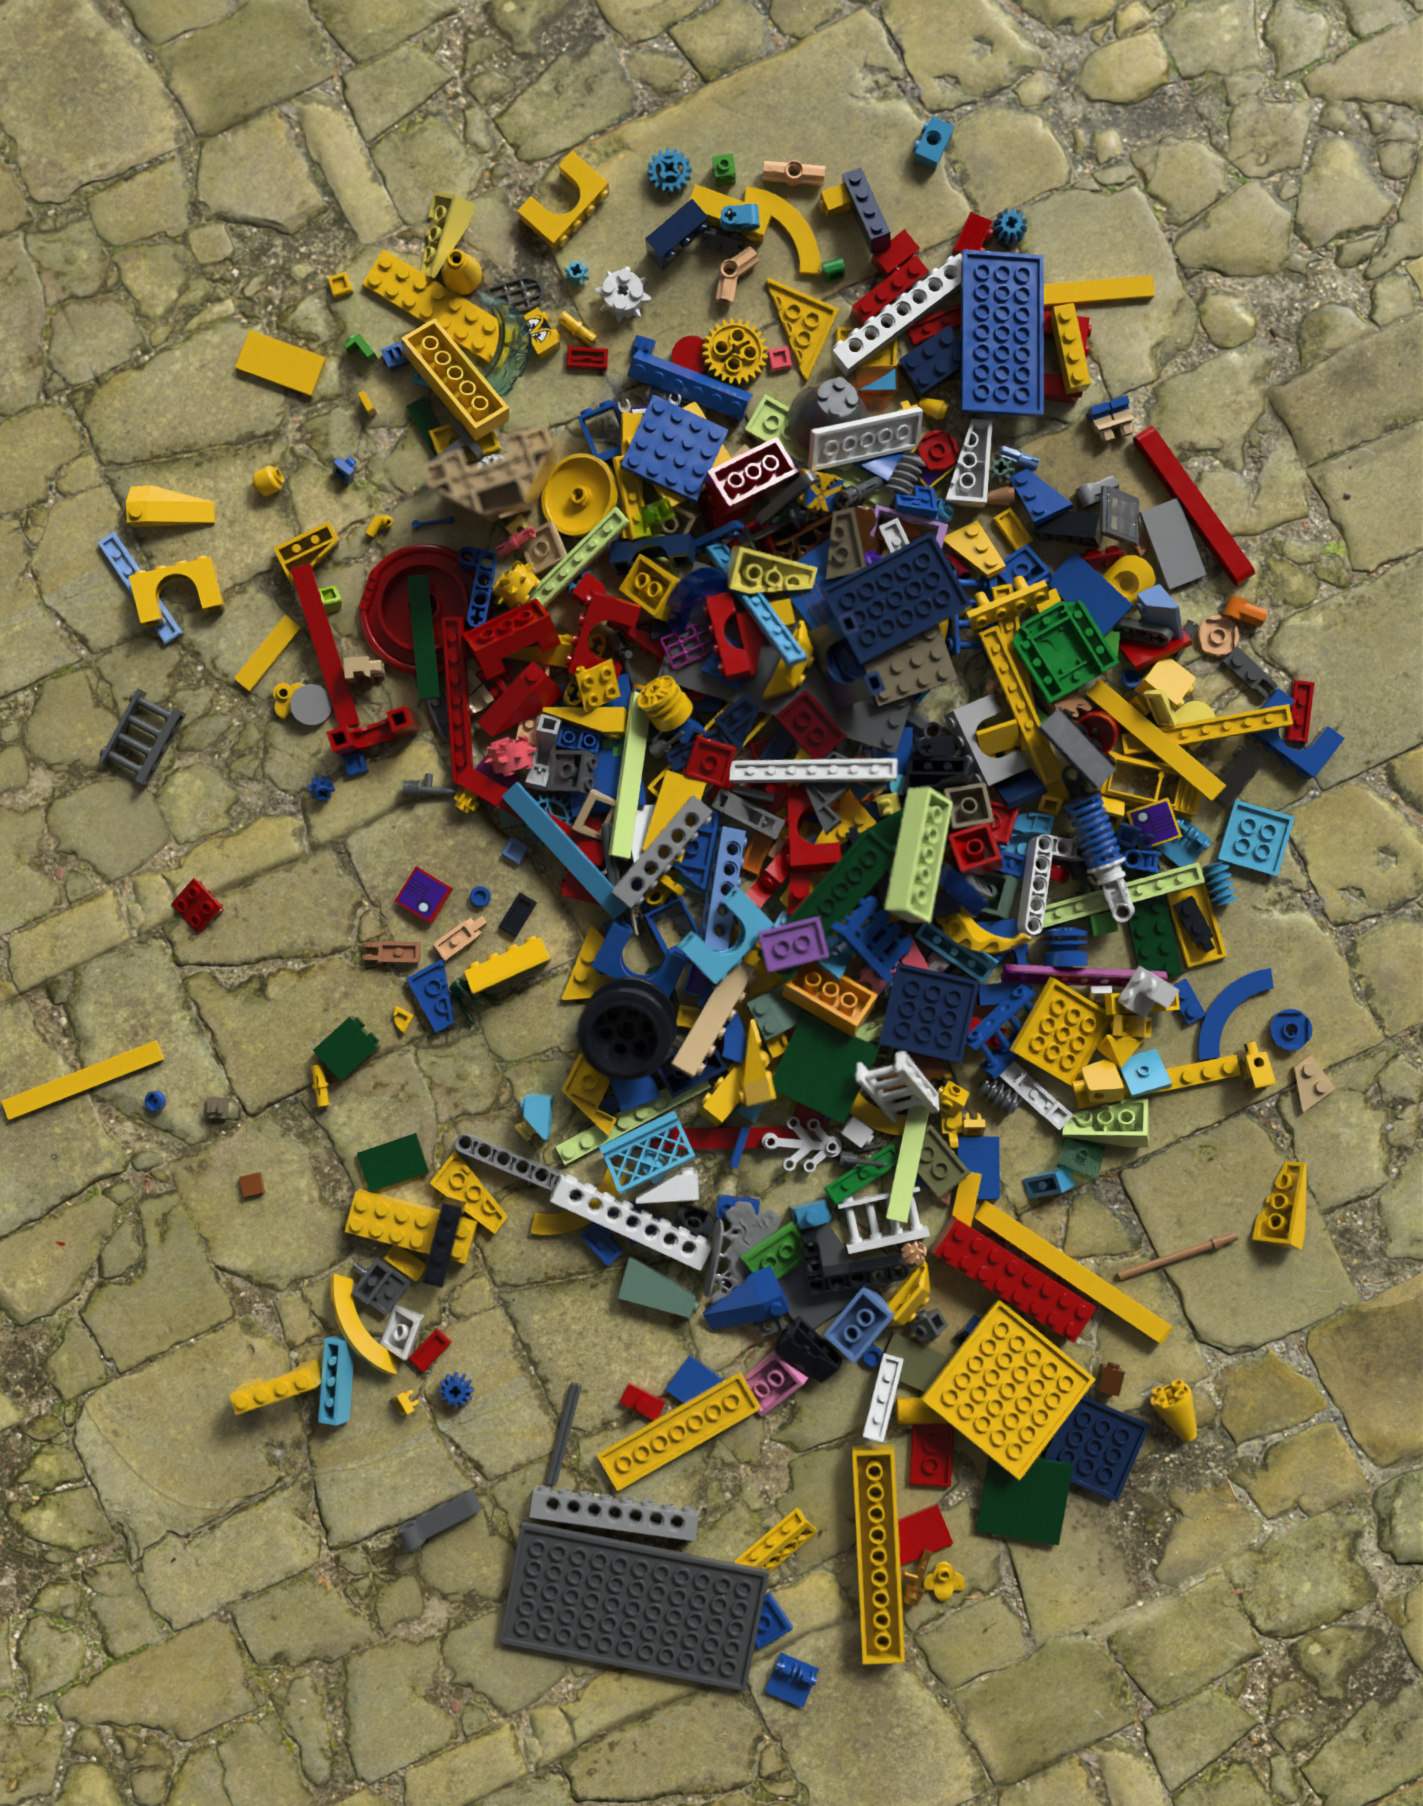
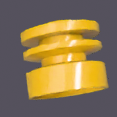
M661 676L649 682L642 689L637 699L638 706L644 711L645 715L649 716L650 721L661 732H668L682 725L688 719L693 709L690 699L681 691L679 685L670 676Z

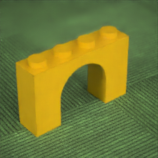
M573 151L558 166L560 174L576 187L580 193L577 206L568 213L554 214L530 196L517 210L519 219L554 250L559 246L562 247L567 242L568 236L572 231L576 232L580 228L582 220L586 216L589 217L596 209L595 206L600 201L603 202L608 197L610 191L609 183Z
M199 556L194 561H178L173 566L166 567L161 565L155 567L152 571L139 570L134 572V575L129 576L140 623L144 628L165 623L159 603V595L162 588L168 582L175 579L188 580L197 587L201 606L205 614L225 609L214 562L211 557Z
M317 1358L302 1363L294 1370L262 1382L261 1378L241 1384L229 1394L235 1414L237 1415L316 1388L322 1380L321 1360Z

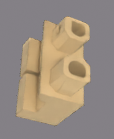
M369 656L343 658L345 679L350 684H359L358 677H368L372 682H375V677H385V664L381 660L372 661Z
M469 669L467 677L471 717L474 714L478 716L494 704L495 699L473 671Z

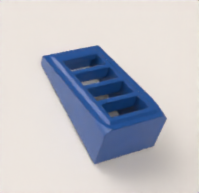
M401 342L380 350L391 372L410 363L405 355L404 358H400L398 351H402ZM391 354H394L396 361H392Z

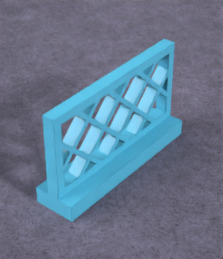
M675 1111L599 1147L620 1194L696 1158ZM678 1127L680 1134L677 1141L667 1138L669 1132ZM654 1138L662 1140L658 1150L649 1147L651 1140ZM666 1141L675 1144L672 1154L662 1152ZM679 1146L687 1148L689 1155L683 1158L675 1156ZM636 1147L643 1149L639 1159L630 1156L632 1149ZM647 1150L657 1153L653 1164L643 1161ZM660 1155L670 1158L668 1164L664 1167L657 1165ZM617 1156L623 1157L624 1160L621 1168L613 1166L611 1159ZM628 1159L638 1162L634 1173L624 1170ZM641 1164L651 1167L649 1174L645 1176L638 1175ZM622 1174L631 1175L630 1183L622 1187L620 1183Z

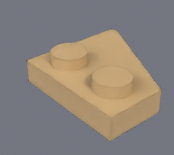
M1307 1055L1292 1067L1293 1075L1296 1078V1091L1299 1094V1107L1302 1112L1308 1110L1336 1089L1311 1055Z

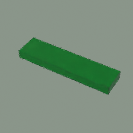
M890 1144L867 1159V1161L887 1163L886 1167L859 1164L825 1186L823 1190L833 1205H838L896 1167L899 1158L898 1151L893 1144Z

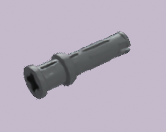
M873 476L857 486L850 485L845 490L838 491L835 494L837 506L841 509H846L851 504L858 503L863 496L881 488L882 479L879 476Z

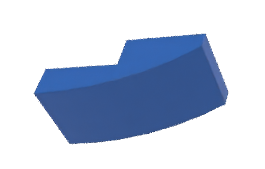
M561 725L556 747L569 750H586L597 754L602 733L585 729L578 730Z

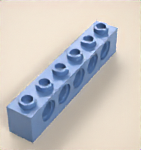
M725 826L717 828L699 937L713 951H725L731 948L732 939L730 938V933L734 928L735 918L722 904L721 900L725 896L721 893L720 889L721 886H724L728 894L734 887H740L741 878L739 873L744 864L742 853L747 844L746 831ZM727 846H730L732 848V855L728 854ZM724 866L729 868V876L724 873ZM718 906L723 908V916L718 914ZM716 926L720 928V936H717L714 932Z

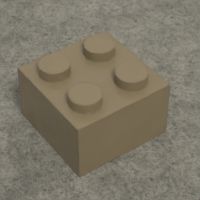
M986 783L944 789L942 796L953 802L948 825L949 834L989 822L992 828L994 819Z

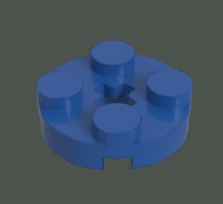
M1284 1009L1272 1016L1269 1024V1035L1273 1044L1281 1049L1298 1050L1310 1040L1312 1024L1301 1011ZM1288 1024L1295 1028V1032H1292L1290 1036L1285 1031Z

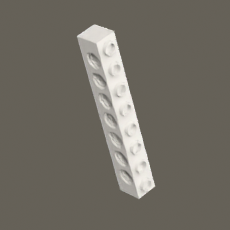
M960 253L955 257L950 256L943 263L944 266L940 269H933L927 275L928 278L923 282L922 280L917 281L912 286L911 291L900 294L894 304H887L881 309V314L877 317H870L864 323L865 326L860 330L858 328L854 329L848 335V339L844 342L840 340L832 347L831 359L845 376L961 289ZM945 275H951L953 279L949 280ZM933 286L938 291L933 292L929 289V287ZM913 299H920L922 303L917 304ZM897 311H904L906 315L901 316L897 313ZM881 323H888L890 328H884ZM865 335H872L875 339L868 340ZM856 347L859 351L852 352L849 348Z
M560 1175L550 1195V1202L701 1271L712 1249L707 1238L701 1235L695 1237L690 1234L688 1229L681 1226L676 1228L667 1219L660 1218L658 1220L652 1217L653 1214L645 1209L639 1211L634 1208L632 1203L625 1200L620 1202L615 1199L614 1195L608 1192L600 1193L596 1191L597 1188L589 1183L583 1185L577 1182L578 1179L572 1175ZM572 1191H579L581 1196L577 1199L571 1198L570 1193ZM593 1199L600 1201L597 1207H590L588 1204ZM611 1208L619 1210L615 1216H610L607 1212ZM629 1217L637 1218V1222L633 1225L627 1224L626 1220ZM653 1225L656 1227L653 1233L645 1232L647 1226ZM667 1234L674 1235V1239L670 1242L663 1240ZM685 1243L693 1244L690 1250L682 1249Z

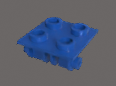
M780 1652L765 1692L803 1708L812 1685L815 1686L819 1668Z

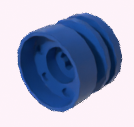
M1067 927L1043 931V936H1053V941L1043 942V945L1053 947V951L1043 953L1044 966H1088V952L1078 950V946L1088 944V941H1078V936H1087V930Z

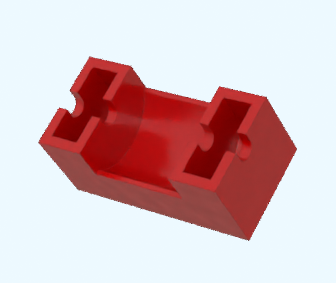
M537 598L462 634L474 663L481 670L486 680L505 672L501 659L535 642L542 652L561 644L550 614Z

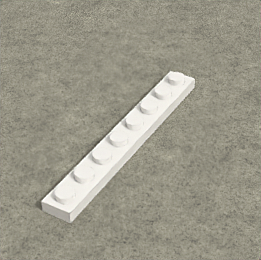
M897 758L732 761L730 782L897 781L898 761Z

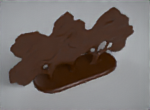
M855 506L854 511L863 552L868 553L875 549L881 555L884 542L877 536L870 534L877 522L873 509ZM840 507L817 518L816 521H811L803 526L800 532L796 529L774 542L775 546H780L790 541L792 546L787 553L774 551L771 555L785 559V556L789 554V560L793 561V552H797L796 548H798V560L830 537L831 532H820L818 527L832 520L833 512L844 509ZM813 530L817 537L816 542L810 546L800 544L799 537ZM801 548H805L806 552H802Z

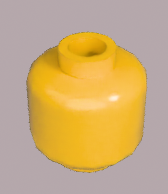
M266 466L254 473L252 486L257 493L260 492L264 496H270L282 489L284 477L278 468Z

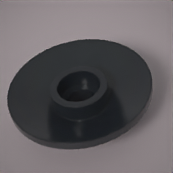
M686 1206L675 1213L673 1224L676 1228L681 1226L688 1229L690 1234L695 1237L697 1235L707 1237L714 1230L715 1221L707 1210L698 1206Z

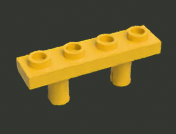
M1017 576L1012 581L1016 592L989 602L984 592L977 593L974 596V600L978 608L966 612L972 631L983 628L993 622L1049 600L1046 582L1043 580L1028 586L1023 576Z

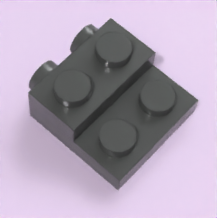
M552 750L546 791L569 793L572 795H589L590 790L594 787L593 769L597 767L595 754L586 750Z

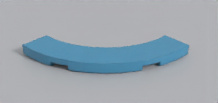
M1043 813L1018 814L1011 837L1027 834L1050 835L1056 816ZM956 860L952 872L959 874L961 871Z

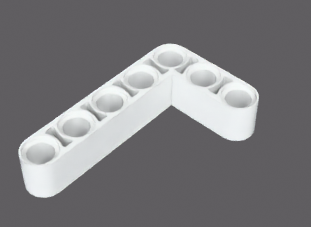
M1047 834L1030 839L1027 848L1017 930L1020 934L1023 933L1031 936L1037 935L1042 931L1052 858L1073 863L1085 861L1090 858H1084L1082 855L1087 849L1081 850L1079 847L1084 842L1079 843L1076 840ZM1039 840L1043 843V849L1039 847ZM1058 844L1062 847L1061 853L1058 851ZM1077 848L1081 852L1080 857L1077 855ZM1036 861L1040 863V869L1036 867ZM1034 881H1035V882L1037 883V885H1038L1037 890H1035L1034 887H1033V882H1034ZM1031 901L1035 904L1034 911L1030 907ZM1028 922L1032 924L1031 931L1028 929Z

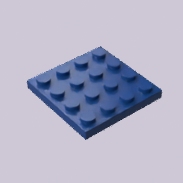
M653 394L621 463L620 469L696 504L704 486V477L707 471L711 470L728 429Z

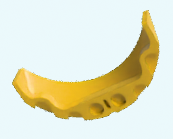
M951 843L944 848L942 862L951 877L937 884L936 893L939 894L956 892L950 879L957 875V873L952 872L956 857ZM959 896L958 901L961 913L936 918L938 924L942 925L943 931L952 940L978 952H1003L1032 941L1030 936L1023 933L1014 939H1009L985 931L969 916Z

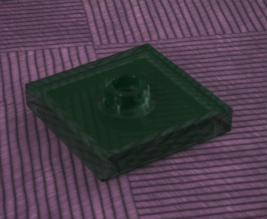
M1064 1137L1056 1167L1095 1184L1098 1180L1106 1147L1093 1141Z

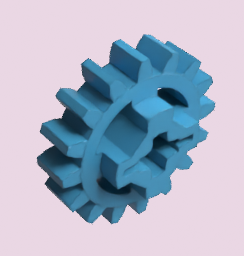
M666 148V153L658 150L659 156L652 155L653 162L648 163L650 170H647L648 176L651 177L650 184L655 183L656 191L662 188V194L669 190L670 194L673 195V190L675 189L680 193L681 186L686 188L687 181L691 180V174L689 173L692 172V167L688 166L690 164L689 158L684 159V152L678 155L676 148L673 152ZM680 166H682V168H683V174H682V175H681V172L679 171ZM657 168L660 171L659 177L656 174Z

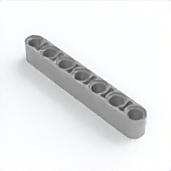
M463 1133L455 1141V1147L459 1152L553 1191L556 1185V1179L561 1174L567 1175L471 1133ZM463 1137L470 1140L471 1145L469 1148L462 1147L461 1139ZM485 1145L489 1148L490 1153L488 1156L481 1155L479 1151L481 1146ZM503 1153L509 1157L507 1164L500 1163L498 1159L500 1154ZM519 1162H525L528 1165L526 1172L519 1171L517 1167ZM537 1171H546L547 1179H538ZM578 1179L577 1181L583 1185H585L586 1183L585 1181H582L580 1179ZM575 1191L570 1193V1197L573 1199L580 1197L575 1194Z

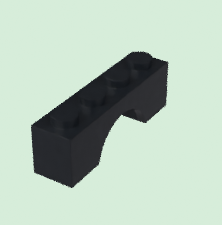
M446 1197L442 1202L422 1283L443 1288L447 1282L452 1262V1252L467 1202Z

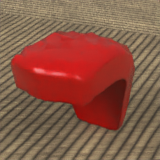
M1037 861L1036 867L1040 869V863ZM1051 861L1049 880L1064 884L1068 880L1069 872L1063 866Z

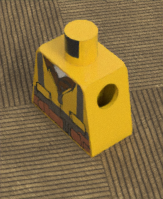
M1256 1042L1244 1044L1246 1056L1240 1059L1246 1092L1268 1088L1276 1084L1267 1053H1259Z

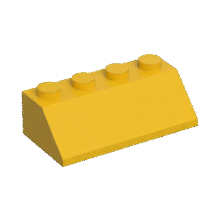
M534 935L525 939V944L517 947V944L505 948L506 953L498 955L496 952L487 956L486 962L480 964L479 961L469 964L467 966L468 970L464 972L472 993L482 992L550 961L551 959L541 937L536 938Z

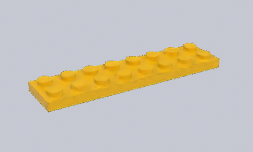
M383 249L362 282V285L424 324L435 318L455 343L494 365L502 346L503 322ZM506 324L505 343L516 347L522 338V334ZM504 346L496 368L502 370L514 348Z
M741 1371L603 1449L596 1456L614 1487L619 1491L761 1409V1405Z

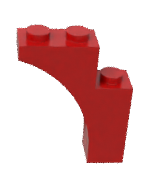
M785 846L745 893L759 909L792 871L791 866H787L786 854H790V847Z

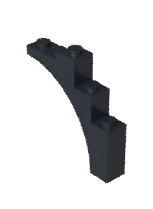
M857 826L848 828L849 832L845 833L847 845H853L860 837ZM885 873L873 886L878 887V891H874L878 903H881V907L886 906L891 879ZM957 892L936 893L931 919L961 913Z

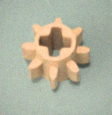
M910 1240L903 1244L901 1256H903L907 1264L912 1265L916 1263L919 1266L925 1261L927 1249L921 1241L916 1240L912 1242Z

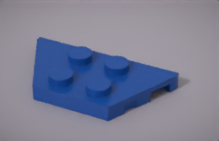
M721 811L712 812L710 814L712 819L705 827L701 825L696 831L699 833L691 843L688 841L682 863L676 861L675 864H670L705 890Z

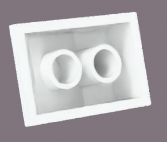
M693 1167L681 1168V1171L675 1172L639 1193L636 1197V1204L699 1200L698 1170H694Z

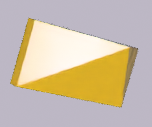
M1106 1035L1097 1045V1049L1122 1068L1143 1042L1142 1037Z

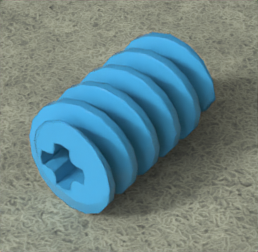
M1224 861L1202 867V870L1209 871V873L1204 875V878L1211 879L1206 885L1213 887L1209 894L1216 895L1211 899V902L1218 903L1216 906L1238 900V897L1231 896L1236 890L1229 888L1234 882L1227 880L1231 873L1224 872L1229 868V865L1222 864Z

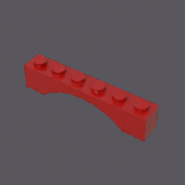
M586 572L571 594L574 596L572 599L583 606L585 596L590 594L591 589L606 594L604 584ZM610 620L606 622L608 627L614 631L620 630L624 633L622 637L631 644L633 642L637 643L640 646L639 650L647 656L653 655L657 658L655 662L660 666L662 665L665 655L664 648L660 641L650 640V633ZM663 641L665 646H668L669 641Z

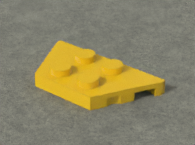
M590 925L561 998L562 1000L590 998L600 986L613 980V977L607 974H599L591 967L605 940L594 926Z

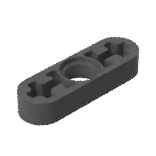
M1123 618L1113 628L1114 632H1120V638L1158 646H1167L1173 637L1172 630L1166 626ZM1139 629L1145 631L1147 634H1143L1139 631Z

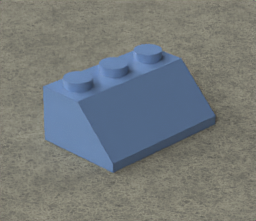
M870 1286L863 1287L824 1333V1336L855 1364L893 1319L894 1314L885 1300Z

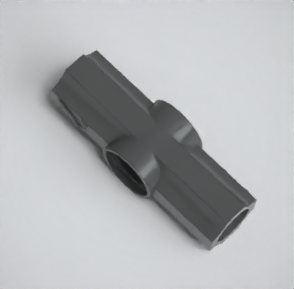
M910 708L905 727H912L913 732L922 736V738L930 737L927 734L929 726L935 728V737L953 735L942 728L939 723L929 720Z

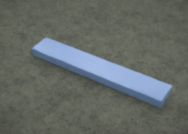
M113 532L97 544L134 597L129 576L134 575V572L141 569L117 533ZM159 598L165 623L153 627L164 644L168 645L184 633Z

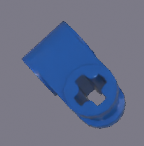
M1127 850L1121 853L1126 858L1120 864L1123 868L1147 873H1159L1158 860L1161 852ZM1128 854H1132L1134 857L1132 865L1127 862Z

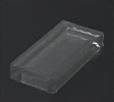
M612 369L594 398L592 405L600 408L599 404L610 400L611 403L615 401L617 403L631 382V379Z

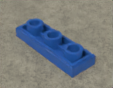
M733 520L695 539V556L704 553V549L707 546L722 543L721 540L725 538L732 539L737 537L739 532L745 528L743 522Z

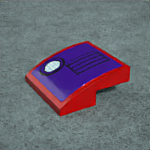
M415 866L396 897L395 902L432 924L453 891V888Z

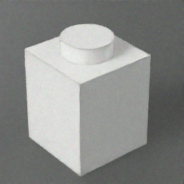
M853 1115L840 1131L861 1148L863 1145L868 1146L874 1137L871 1135L874 1131Z

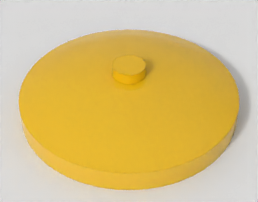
M579 453L565 457L553 467L542 490L541 503L547 521H554L557 530L565 535L573 537L586 536L616 506L618 498L616 477L612 469L603 460L593 455Z

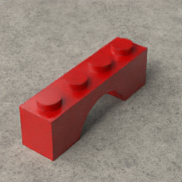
M917 255L852 305L851 315L862 328L870 317H877L881 314V309L895 301L900 294L911 291L912 286L917 281L922 280L923 282L927 278L929 270Z
M731 592L706 597V605H703L705 617L710 618L711 624L708 625L710 637H715L716 644H713L715 656H720L721 663L718 664L720 675H725L726 682L751 676V668L746 650L733 647L724 635L726 626L735 619V608Z

